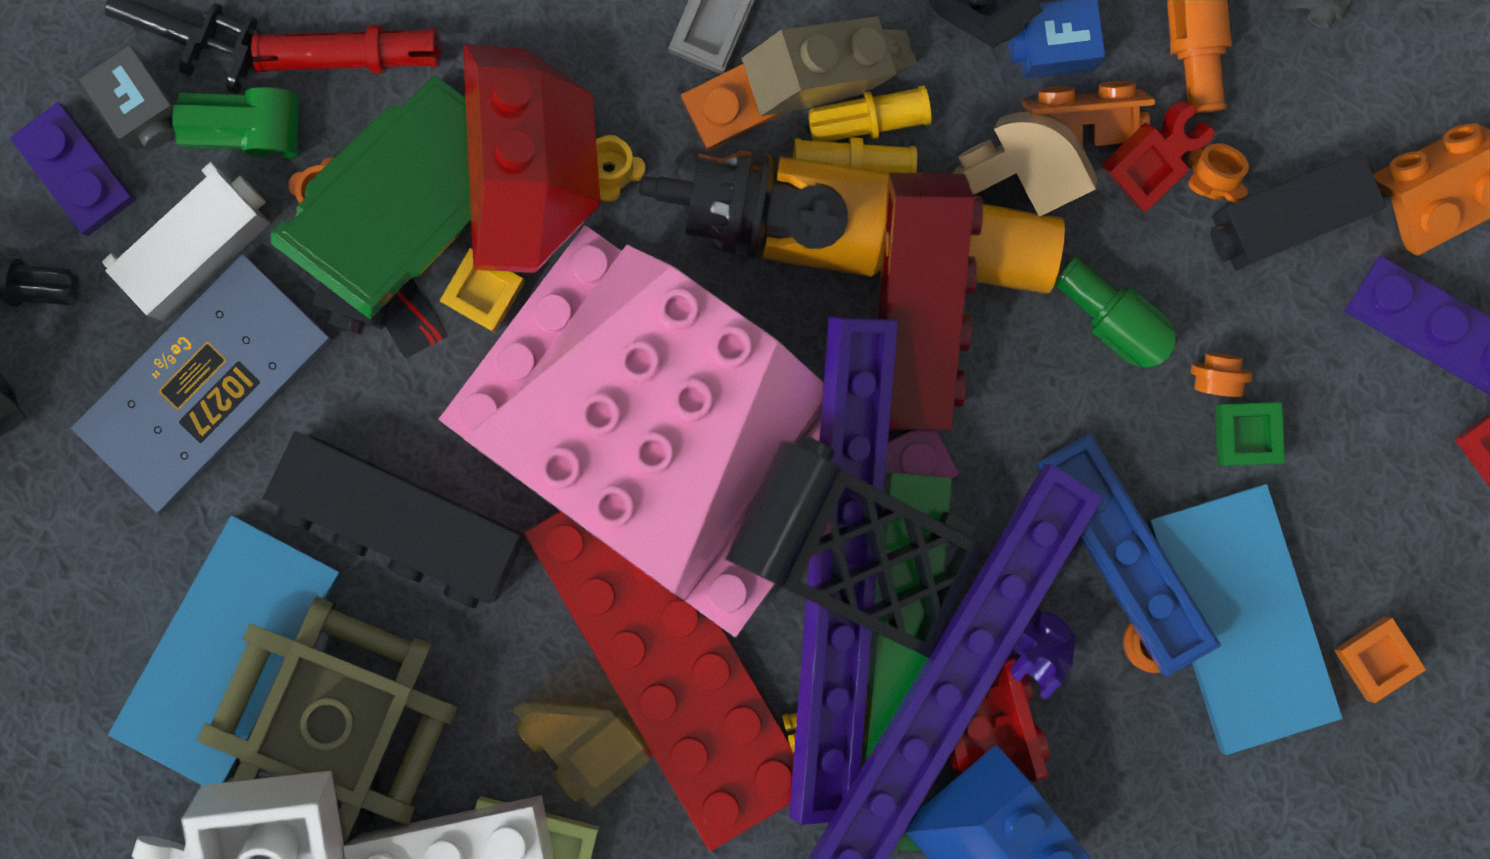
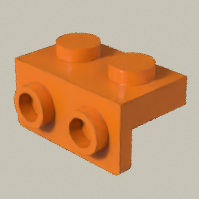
M1477 123L1456 126L1448 130L1442 139L1418 151L1397 156L1390 162L1389 166L1373 174L1380 192L1391 198L1402 242L1411 253L1419 256L1490 219V129Z

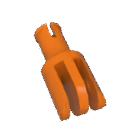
M1167 0L1171 55H1177V60L1184 61L1187 102L1196 107V113L1227 109L1224 99L1221 55L1227 54L1226 49L1232 47L1228 0Z

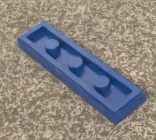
M1089 433L1038 462L1036 467L1039 472L1044 464H1053L1103 497L1079 539L1163 677L1170 676L1221 646L1220 642L1092 435Z

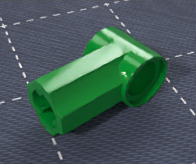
M267 87L249 88L245 90V95L179 93L177 102L173 104L172 117L176 144L182 148L242 150L244 154L260 158H269V152H282L283 159L298 157L301 96L293 91Z

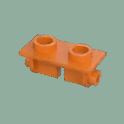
M1132 81L1104 82L1099 84V93L1076 95L1074 87L1050 86L1039 89L1038 98L1022 99V106L1032 115H1049L1064 123L1077 136L1082 146L1084 124H1092V144L1094 146L1123 144L1144 123L1150 125L1149 113L1140 112V106L1155 105V99L1142 89H1136V83Z

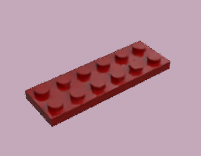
M562 511L524 532V535L709 852L790 805L794 753H792L788 739L724 630Z

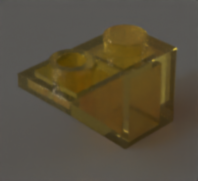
M528 697L513 710L520 719L514 726L523 741L537 754L544 749L559 767L554 772V776L563 790L576 802L584 797L592 808L652 757V752L648 745L615 705Z

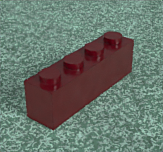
M888 173L877 318L898 321L889 429L952 430L954 407H962L964 404L965 375L963 370H958L959 351H969L971 342V320L969 314H963L965 294L975 293L977 283L975 256H969L971 235L979 236L981 234L983 225L982 198L973 195L965 174Z

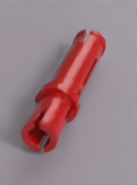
M369 25L366 31L255 33L251 44L252 57L261 56V60H254L253 62L258 73L288 70L369 68L372 74H385L387 68L431 66L432 68H438L441 60L440 44H435V41L440 39L437 28L385 31L382 25Z

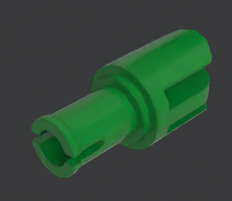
M1075 255L1057 275L1054 287L1061 290L1077 306L1092 317L1089 322L1093 326L1090 333L1122 360L1133 366L1148 368L1160 365L1167 360L1175 348L1176 333L1173 330L1172 323L1165 314L1131 285L1126 289L1121 286L1116 290L1100 275L1084 264L1079 256Z

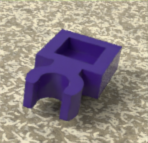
M1036 609L1012 650L1014 654L1019 656L1011 666L1013 678L1020 681L1026 673L1034 677L1041 687L1040 696L1045 700L1065 681V675L1073 667L1076 635L1071 632L1068 625L1060 617L1051 612L1045 611L1042 613Z

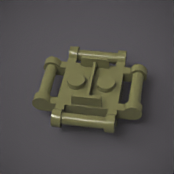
M316 596L295 641L249 623L242 638V641L247 642L243 654L211 724H203L196 741L240 759L241 763L232 782L257 779L261 769L277 776L331 771L336 799L342 801L338 813L345 846L361 808L409 825L416 809L415 806L411 805V802L445 723L452 724L458 707L413 689L432 642L417 636L414 637L413 641H410L334 610V602ZM324 632L402 664L396 680L392 681L316 650L315 646L320 635ZM272 652L285 659L248 740L234 733ZM407 707L422 713L388 795L370 789L402 712Z

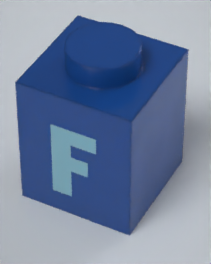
M1064 0L1040 3L1043 11L1026 23L1019 35L1008 41L1012 63L1021 62L1023 79L1095 71L1105 58L1098 0Z

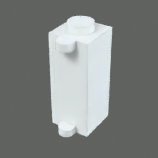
M209 162L202 169V172L207 177L119 258L110 253L102 261L107 268L105 271L149 317L166 321L271 224L258 210L266 203L263 197L242 176L239 175L232 182L212 162Z

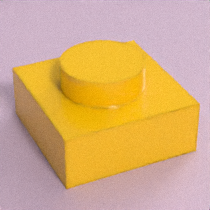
M470 248L442 295L440 302L496 334L526 281L509 271L473 270V250Z

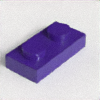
M58 101L9 137L82 234L86 236L91 235L136 201L135 197L68 109Z

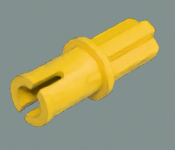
M925 85L918 86L916 89L872 96L871 91H865L862 99L813 107L809 110L808 121L813 140L829 142L870 134L871 139L875 140L879 138V132L923 124L925 126L931 125L932 116L928 92Z

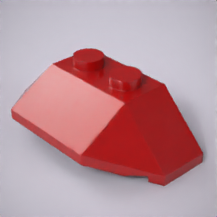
M465 44L463 57L473 270L536 273L549 257L582 226L601 204L593 94L525 48Z

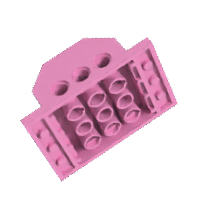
M584 225L438 420L675 595L737 638L776 584L725 560L781 441L785 440L795 444L799 434L819 441L824 383L780 342L673 266L629 245H626L621 251Z

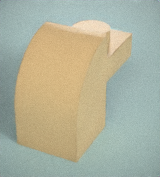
M1017 112L999 118L994 130L1001 145L995 147L991 140H987L968 149L958 156L962 165L956 167L953 174L966 175L973 195L1017 173L1039 217L1095 190L1098 179L1083 146L1071 129L1049 115H1032L1030 112Z

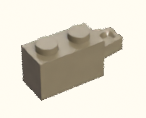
M878 16L781 29L742 57L760 116L858 99L863 96L865 91H871L893 76L917 64L915 54L910 48V39L906 30L882 29Z

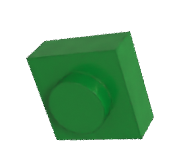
M1282 402L1220 404L1215 406L1217 466L1285 464Z

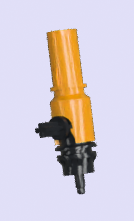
M739 150L725 158L698 154L693 182L662 176L658 178L644 176L641 178L639 187L641 196L652 197L656 201L689 206L685 234L709 238L723 252L735 254L737 243L748 245V259H754L758 256L763 247V260L869 278L881 270L888 174L786 156H779L777 167H775L776 160L771 152L766 151L764 152L761 165L751 163L752 152ZM983 204L982 231L979 236L971 235L969 256H975L977 283L1049 294L1054 287L1062 259L1065 236L1064 219L1047 214L1039 217L1035 212Z

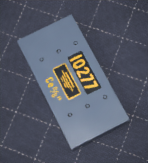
M241 254L71 429L156 513H164L333 339L248 256Z

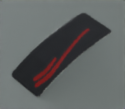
M413 278L410 279L393 296L384 321L385 327L405 359L448 337Z

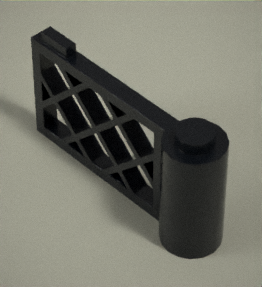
M799 434L795 444L782 440L725 560L930 658L983 545L972 539L977 527L945 511L942 512L939 520H936L849 474L831 462L835 450L813 438ZM847 488L857 494L863 519L838 529L834 510L844 489ZM875 504L883 507L884 510L876 513ZM902 517L905 521L910 543L886 554L880 526ZM922 529H924V530H926V531H928V532H930V533H932V534H929V535H927V536L924 537V536H923V531H922ZM866 533L873 560L848 570L842 543ZM946 542L958 547L947 571L933 577L927 551ZM828 549L835 577L813 587L801 582L812 556ZM913 557L919 584L896 594L890 567ZM876 574L883 601L860 611L858 610L852 585ZM839 591L841 601L830 595ZM923 598L927 614L916 637L905 631L900 608ZM886 615L888 624L878 618Z

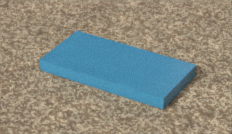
M1257 485L1146 520L1156 541L1221 644L1219 648L1192 663L1220 753L1229 755L1343 719L1268 485Z
M231 515L114 722L108 736L200 785L228 782L240 759L206 746L196 740L203 724H211L247 645V642L242 641V638L249 623L295 641L315 597L319 596L328 600L342 572ZM272 652L270 653L234 734L249 740L284 662V657Z

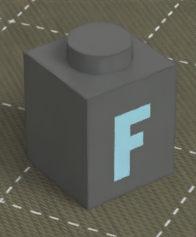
M128 45L78 79L117 138L136 151L143 147L147 150L158 148L175 136L172 117L173 104L177 101L150 61L131 45Z

